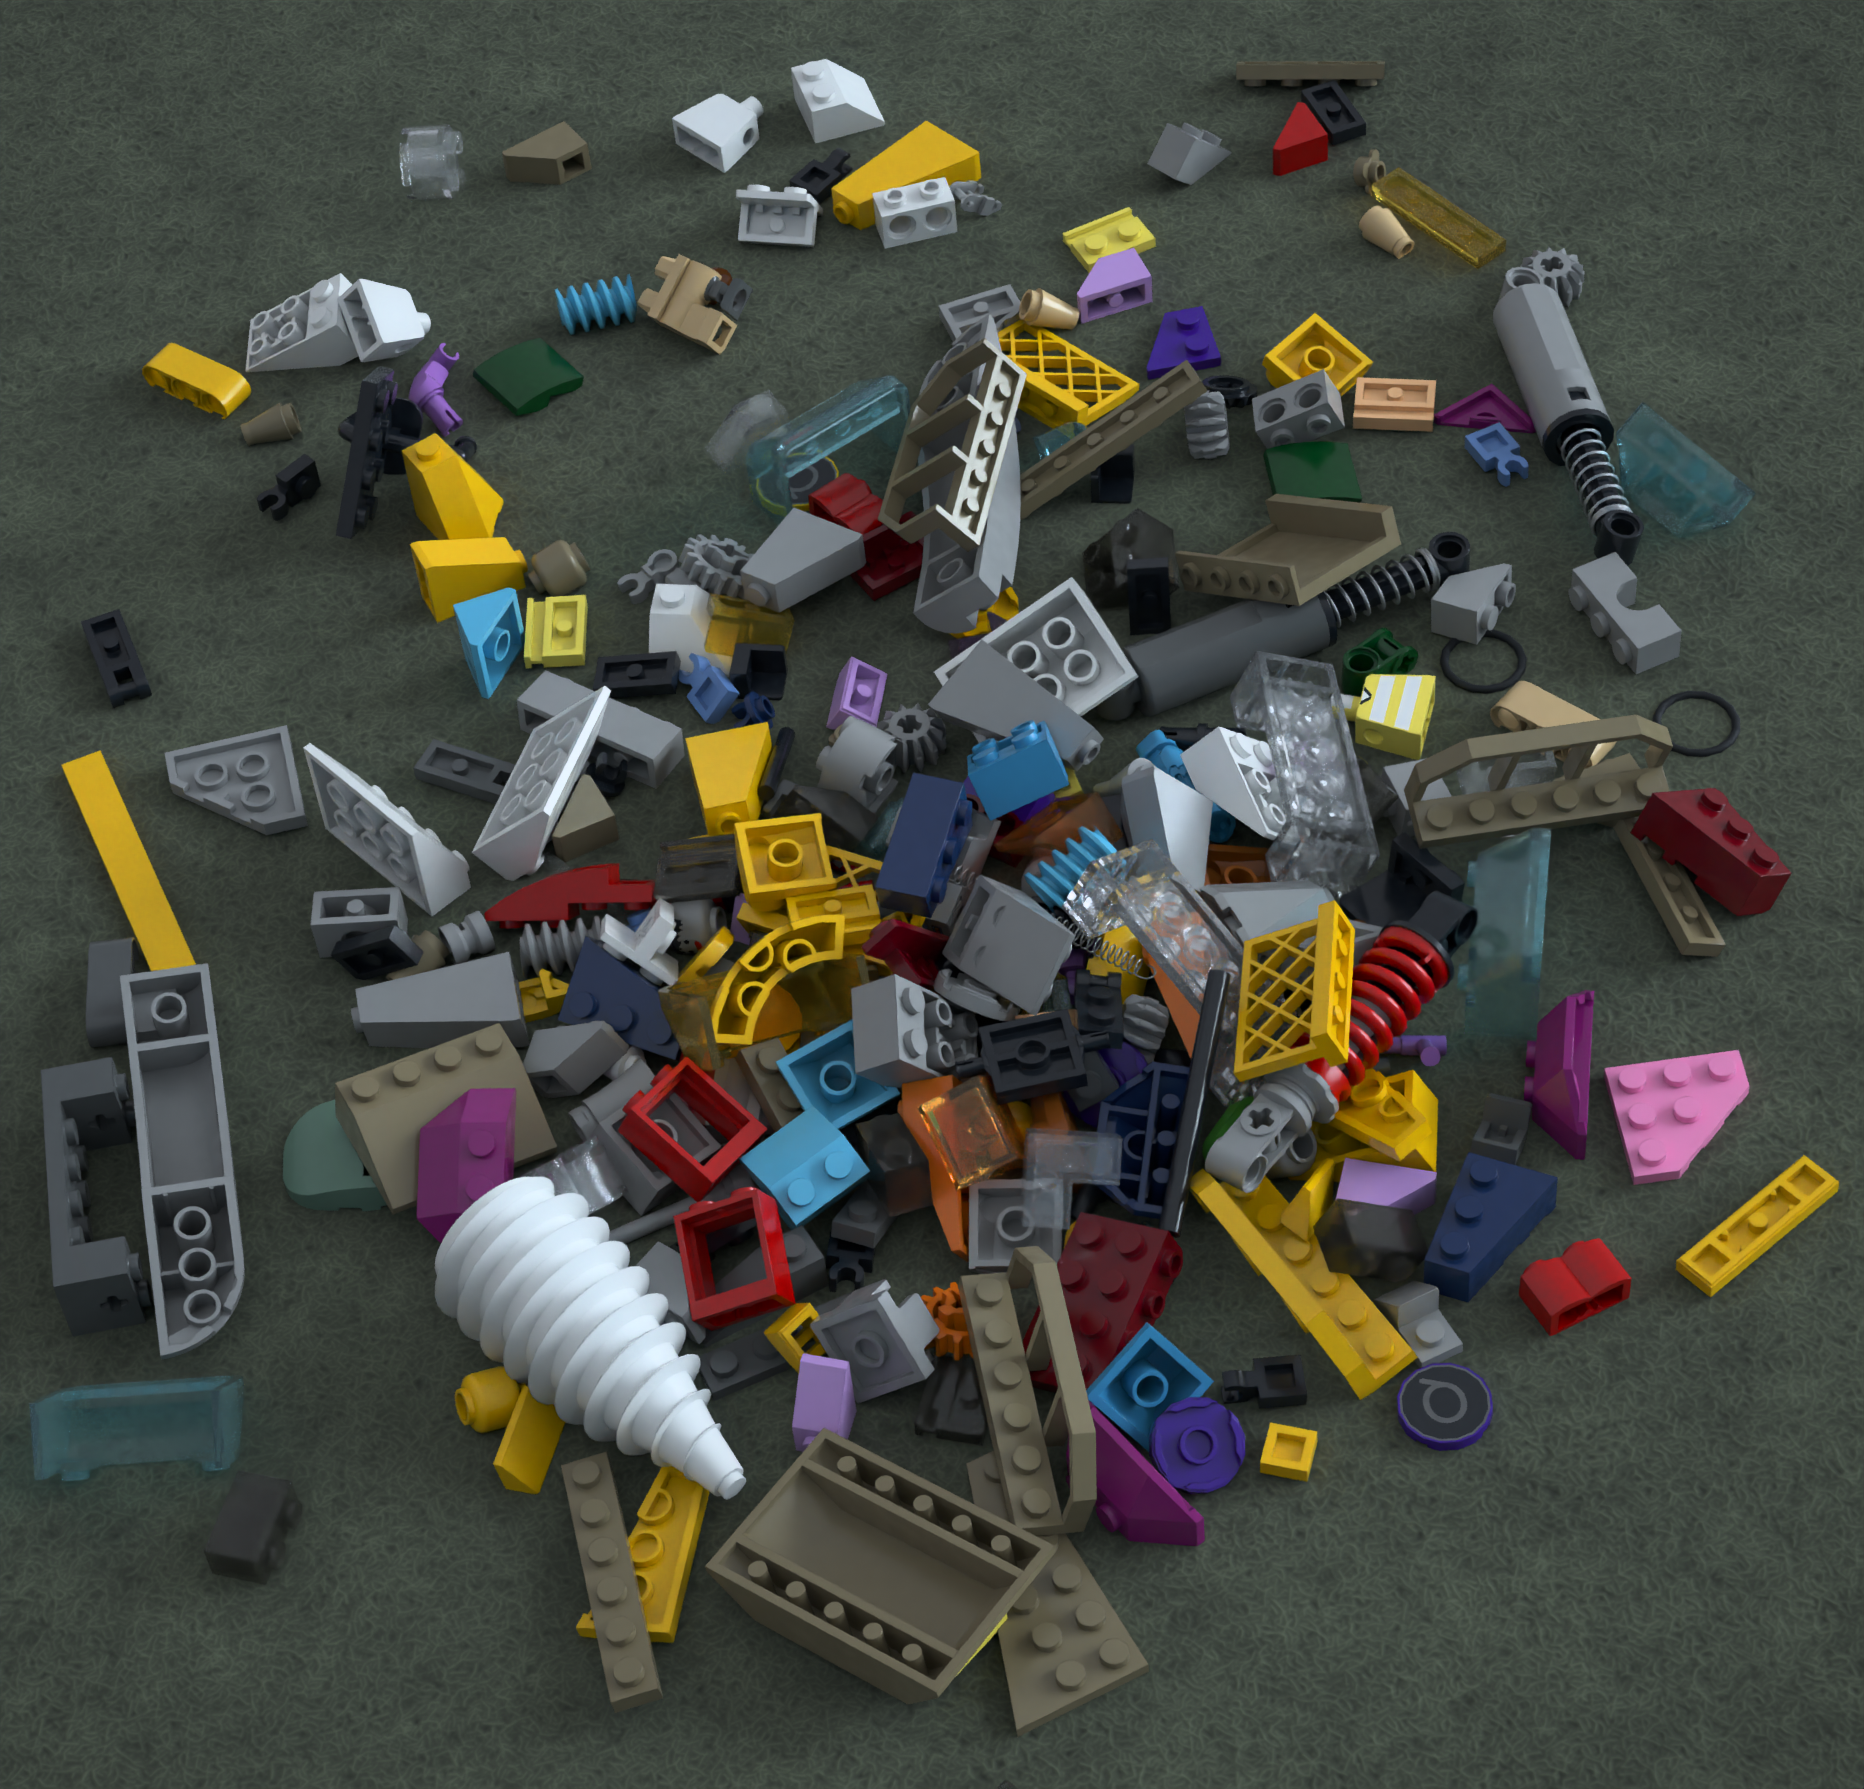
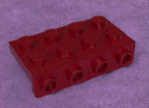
M1080 1212L1057 1263V1269L1086 1390L1146 1322L1153 1326L1156 1319L1162 1315L1166 1295L1173 1279L1180 1274L1183 1266V1251L1169 1231ZM1039 1305L1022 1341L1025 1353L1041 1311ZM1051 1358L1047 1370L1030 1371L1029 1373L1032 1387L1056 1393L1058 1384Z

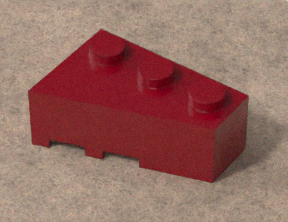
M1716 788L1652 793L1630 832L1640 841L1644 840L1647 836L1664 849L1665 853L1662 858L1672 866L1679 861L1695 873L1697 878L1694 883L1736 916L1762 914L1770 910L1792 874L1779 860V855L1763 842L1754 832L1753 826L1737 813L1729 804L1727 797Z

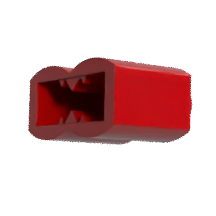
M849 473L842 474L808 495L810 514L862 535L884 525L878 520L883 500L872 494L870 487L864 480L857 479Z
M1600 1238L1586 1242L1577 1241L1571 1244L1561 1257L1546 1261L1537 1260L1531 1263L1520 1276L1519 1296L1548 1335L1553 1336L1586 1320L1588 1317H1592L1628 1299L1632 1278Z

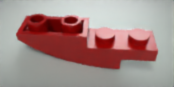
M619 863L574 868L548 876L505 897L484 913L485 920L499 921V928L506 929L524 927L525 921H540L541 925L542 922H547L550 928H558L560 920H564L566 923V920L580 915L579 903H581L582 910H604L608 908L607 903H623L625 910L648 909L650 907L649 902L662 897V880H620Z

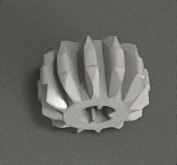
M1548 246L1546 252L1533 250L1531 257L1523 258L1520 267H1527L1539 273L1543 278V283L1557 292L1564 306L1569 307L1572 299H1579L1585 273L1583 265L1578 262L1577 255H1567L1565 248L1558 252L1552 251Z
M1207 391L1192 404L1184 407L1190 454L1194 459H1214L1217 456L1227 455L1230 449L1224 397L1220 392Z
M919 703L909 709L900 704L898 712L886 711L884 720L877 722L878 729L907 744V760L904 769L901 768L903 773L909 769L910 765H915L922 773L924 761L936 765L939 758L938 755L945 754V724L942 718H937V714H935L932 708L922 711Z
M1132 994L1122 1004L1123 1042L1131 1044L1143 1054L1149 1065L1153 1062L1155 1054L1159 1050L1161 1041L1165 1036L1164 1033L1169 1023V1011L1167 1007L1159 1004L1157 1000L1147 996L1142 997Z

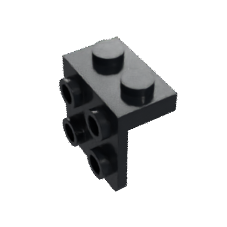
M1404 832L1392 839L1388 870L1343 895L1339 900V906L1351 920H1363L1367 924L1384 927L1393 920L1408 922L1421 908L1428 895L1434 891H1439L1462 902L1465 882L1460 879L1455 871L1447 868L1435 858L1427 848L1419 849L1418 842Z

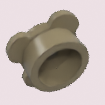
M1371 149L1369 157L1360 156L1356 160L1353 170L1356 185L1365 187L1366 193L1370 195L1378 184L1383 183L1386 176V167L1383 161H1379V151L1377 149Z

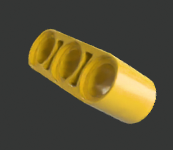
M168 343L142 368V374L150 386H160L165 389L163 392L180 400L186 398L194 402L193 406L209 413L214 411L223 415L222 419H226L251 395V387L240 373L175 343Z

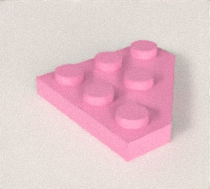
M1739 1050L1604 1068V1079L1633 1184L1679 1179L1688 1169L1689 1164L1699 1151L1705 1148L1722 1127L1725 1119L1737 1105L1739 1106L1748 1095L1749 1082Z

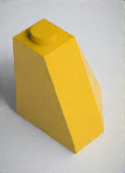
M436 433L402 450L416 516L438 540L493 537L498 513L501 512L504 501L480 474Z

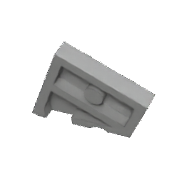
M1011 284L939 305V317L954 342L963 332L988 314L993 317L997 332L1003 330L1020 319L1019 306L1021 302Z

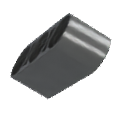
M134 937L95 941L89 944L86 1032L91 1048L127 1044L120 975L139 973L135 970V960H139V951Z

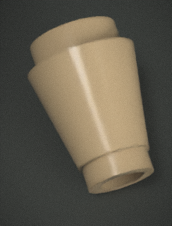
M1374 206L1361 218L1359 229L1362 231L1364 239L1396 256L1398 259L1412 251L1414 241L1410 239V236L1390 209Z
M1041 288L1035 291L1028 289L1023 295L1019 306V317L1022 320H1026L1029 326L1073 330L1079 318V309Z

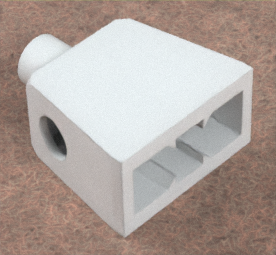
M716 94L672 118L676 144L725 173L760 139L757 118L763 115V107L753 96L738 103L724 94Z
M359 279L337 298L361 362L394 358L405 354L424 339V335L429 332L431 327L429 316L426 313L416 311L411 295L406 289Z

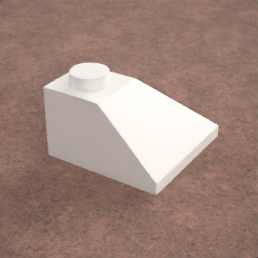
M656 584L650 610L649 653L677 651L681 660L680 670L690 673L694 669V664L689 658L690 654L706 657L711 666L721 668L724 674L729 677L741 614L697 585Z

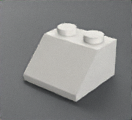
M827 59L811 61L791 68L794 98L815 144L885 125V121L864 78Z

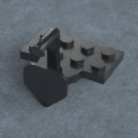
M378 366L361 382L357 411L339 424V436L350 442L351 447L336 536L352 539L361 529H365L368 520H374L378 506V497L373 496L375 483L381 481L383 473L388 475L406 474L402 450L423 440L420 438L423 424L422 411L415 402L396 397L398 383L392 381L394 369ZM461 436L455 441L454 446L449 445L466 462L471 459L477 450L475 440L469 436Z

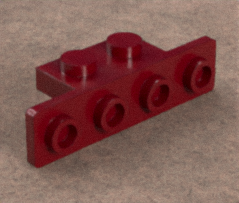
M896 919L883 921L874 927L869 934L870 939L861 946L863 952L867 956L883 960L892 971L891 975L896 974L940 995L933 987L938 972L941 971L935 963L945 957L942 952L949 940V936Z

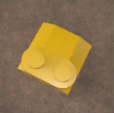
M1316 313L1267 353L1262 362V365L1266 368V377L1275 388L1324 369L1341 397L1356 384L1357 377H1363L1373 364L1371 359Z
M821 813L734 824L736 856L744 896L747 903L754 909L764 912L774 911L786 903L785 897L817 893L836 888L837 882L836 878H833L822 829Z

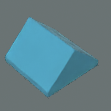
M509 587L453 605L465 660L481 697L487 699L491 697L524 648L525 632L516 589Z

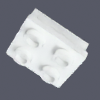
M748 185L747 190H736V198L741 202L738 241L740 243L814 247L817 216H823V208L810 194H807L806 189L785 187L784 192H771L770 187Z
M659 898L636 932L609 914L604 916L601 921L600 939L605 942L603 948L608 953L621 961H625L628 957L641 966L639 971L644 977L659 986L665 982L674 987L678 981V961L665 953L676 936L674 931L676 922H674V906Z

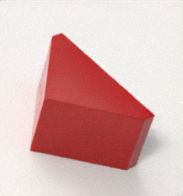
M1297 102L1273 147V175L1282 176L1328 160V134L1305 103Z

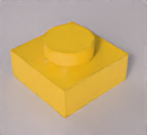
M1270 1422L1260 1460V1473L1308 1482L1318 1442L1317 1431Z

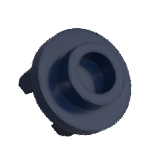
M750 692L745 695L744 702L738 703L731 709L732 714L738 719H743L734 724V728L768 722L769 729L773 727L772 718L775 717V710L769 699L764 695L759 696L755 692Z

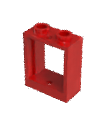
M686 1056L675 1068H672L669 1064L664 1066L651 1081L650 1085L653 1088L646 1095L639 1090L626 1103L622 1111L627 1116L617 1131L696 1202H701L740 1164L739 1158L756 1147L767 1131V1128ZM674 1092L729 1141L704 1166L649 1118Z
M743 1187L732 1191L729 1198L717 1202H697L689 1206V1211L673 1216L693 1322L714 1331L796 1304L776 1199L755 1187ZM756 1218L767 1278L716 1294L706 1234Z

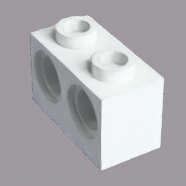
M945 177L872 193L875 224L885 249L957 232L955 200Z

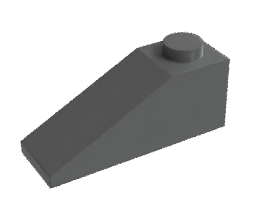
M803 1225L784 1233L783 1239L795 1302L829 1286L825 1259ZM761 1246L715 1285L716 1294L767 1278ZM779 1310L714 1331L706 1328L705 1339L702 1342L705 1347H708Z

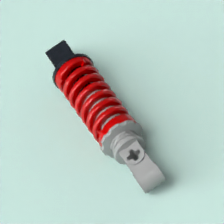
M1434 891L1428 895L1421 908L1408 922L1402 920L1388 922L1381 929L1379 937L1373 943V948L1365 951L1359 959L1358 965L1353 967L1348 1062L1330 1067L1325 1058L1322 1057L1265 1074L1264 1077L1267 1083L1261 1085L1254 1093L1253 1102L1243 1110L1240 1117L1228 1131L1218 1138L1210 1148L1205 1161L1206 1172L1245 1193H1251L1259 1186L1265 1174L1277 1160L1285 1154L1297 1137H1303L1312 1126V1121L1322 1124L1331 1122L1335 1118L1334 1114L1339 1110V1102L1346 1101L1351 1095V1086L1359 1085L1365 1078V1070L1373 1069L1377 1065L1379 1053L1388 1052L1393 1045V1037L1401 1036L1405 1032L1407 1021L1417 1018L1421 1012V1005L1429 1003L1439 989L1446 987L1452 981L1455 972L1451 957L1472 936L1478 922V910L1439 891ZM1304 1032L1290 1049L1309 1044L1310 1035Z

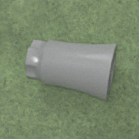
M642 1059L637 1060L622 1075L600 1091L583 1100L581 1106L568 1113L575 1131L585 1145L598 1123L625 1106L639 1090L644 1093L653 1087L650 1083L655 1075Z

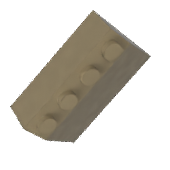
M500 1023L335 1083L336 1118L392 1214L417 1206L420 1129L469 1089H516L514 1168L557 1152V1144L521 1058Z

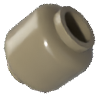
M560 539L532 555L531 563L534 571L528 573V576L540 595L547 591L551 597L566 596L586 584V572L591 569L575 542L569 545L566 541Z

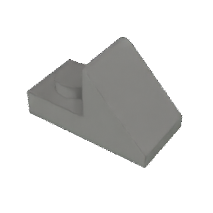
M1412 1281L1374 1299V1303L1379 1311L1418 1357L1414 1361L1419 1368L1432 1363H1440L1463 1352V1343L1439 1311V1289L1436 1286Z

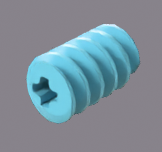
M630 274L627 275L626 286H623L618 276L612 278L611 289H608L602 279L597 281L596 292H593L588 283L582 284L581 295H578L573 286H568L566 298H563L559 290L555 289L562 326L566 327L570 335H575L576 323L579 322L585 332H589L591 320L594 319L600 329H604L606 317L610 316L615 326L620 325L621 314L625 313L630 323L635 322L637 305Z
M1095 825L1094 832L1083 826L1077 829L1082 841L1081 843L1069 837L1064 841L1068 850L1067 855L1056 849L1051 852L1055 866L1040 861L1037 865L1042 876L1041 878L1029 872L1024 875L1026 882L1053 913H1055L1053 909L1055 905L1065 911L1071 908L1066 895L1070 894L1079 900L1084 897L1080 883L1083 882L1092 888L1097 886L1093 874L1094 871L1108 877L1111 874L1106 862L1108 859L1119 865L1124 863L1122 856Z

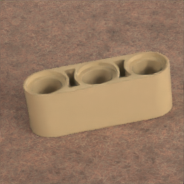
M1527 681L1515 683L1490 711V716L1495 726L1500 727L1502 725L1513 732L1601 720ZM1617 741L1597 744L1585 768L1597 765L1615 746ZM1572 748L1553 750L1547 753L1565 762Z

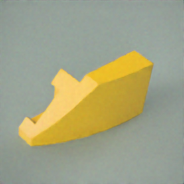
M543 968L539 971V977L519 982L526 1023L559 1013L569 984L553 978L552 972Z

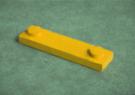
M1803 1155L1678 1258L1675 1270L1711 1298L1837 1193L1839 1181Z

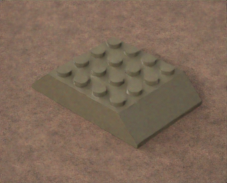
M823 1428L706 1564L705 1568L707 1573L756 1622L902 1702L913 1704L940 1697L1055 1554L1056 1548L1055 1545Z

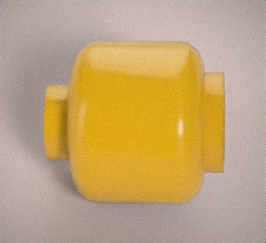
M504 1366L490 1368L465 1376L462 1380L461 1388L455 1392V1405L461 1422L465 1426L470 1425L478 1433H486L507 1427L520 1391L526 1384H520L516 1380L510 1379L505 1372Z

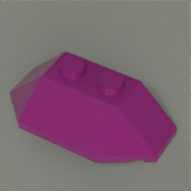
M1584 990L1567 996L1544 1016L1537 1024V1040H1527L1526 1067L1535 1068L1534 1077L1525 1076L1524 1101L1533 1104L1532 1120L1570 1155L1580 1160H1585L1594 1004V991Z
M515 1088L469 1089L420 1129L416 1219L440 1244L456 1220L475 1201L493 1188L513 1179L516 1116Z
M1089 1401L1096 1431L1097 1500L1095 1506L1097 1507V1516L1105 1528L1110 1532L1118 1529L1128 1541L1199 1546L1205 1541L1204 1518L1176 1491ZM1068 1435V1443L1066 1450L1068 1475L1066 1476V1482L1070 1488V1458Z

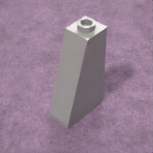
M984 640L977 644L928 704L946 722L988 738H995L996 741L1011 736L1010 731L1021 723L1034 720L1035 724L1045 720L1064 767L1074 771H1078L1083 764L1087 765L1094 760L1100 751V743L1104 740L1091 724Z
M509 952L355 989L358 1007L351 1008L352 1020L356 1033L364 1032L369 1046L432 1048L500 1023L514 1047L530 1045L519 979Z

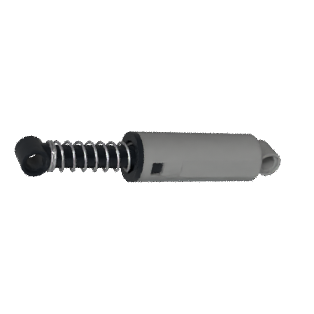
M1527 267L1512 268L1505 275L1497 305L1493 310V323L1547 458L1558 466H1565L1570 473V479L1574 484L1576 493L1579 495V501L1583 506V512L1588 518L1590 529L1593 535L1598 537L1594 547L1595 556L1599 559L1616 552L1628 566L1635 557L1644 525L1641 519L1628 507L1629 502L1623 497L1624 490L1619 486V478L1614 474L1615 468L1610 464V456L1606 453L1614 438L1613 425L1557 292L1545 285L1543 278L1536 271Z

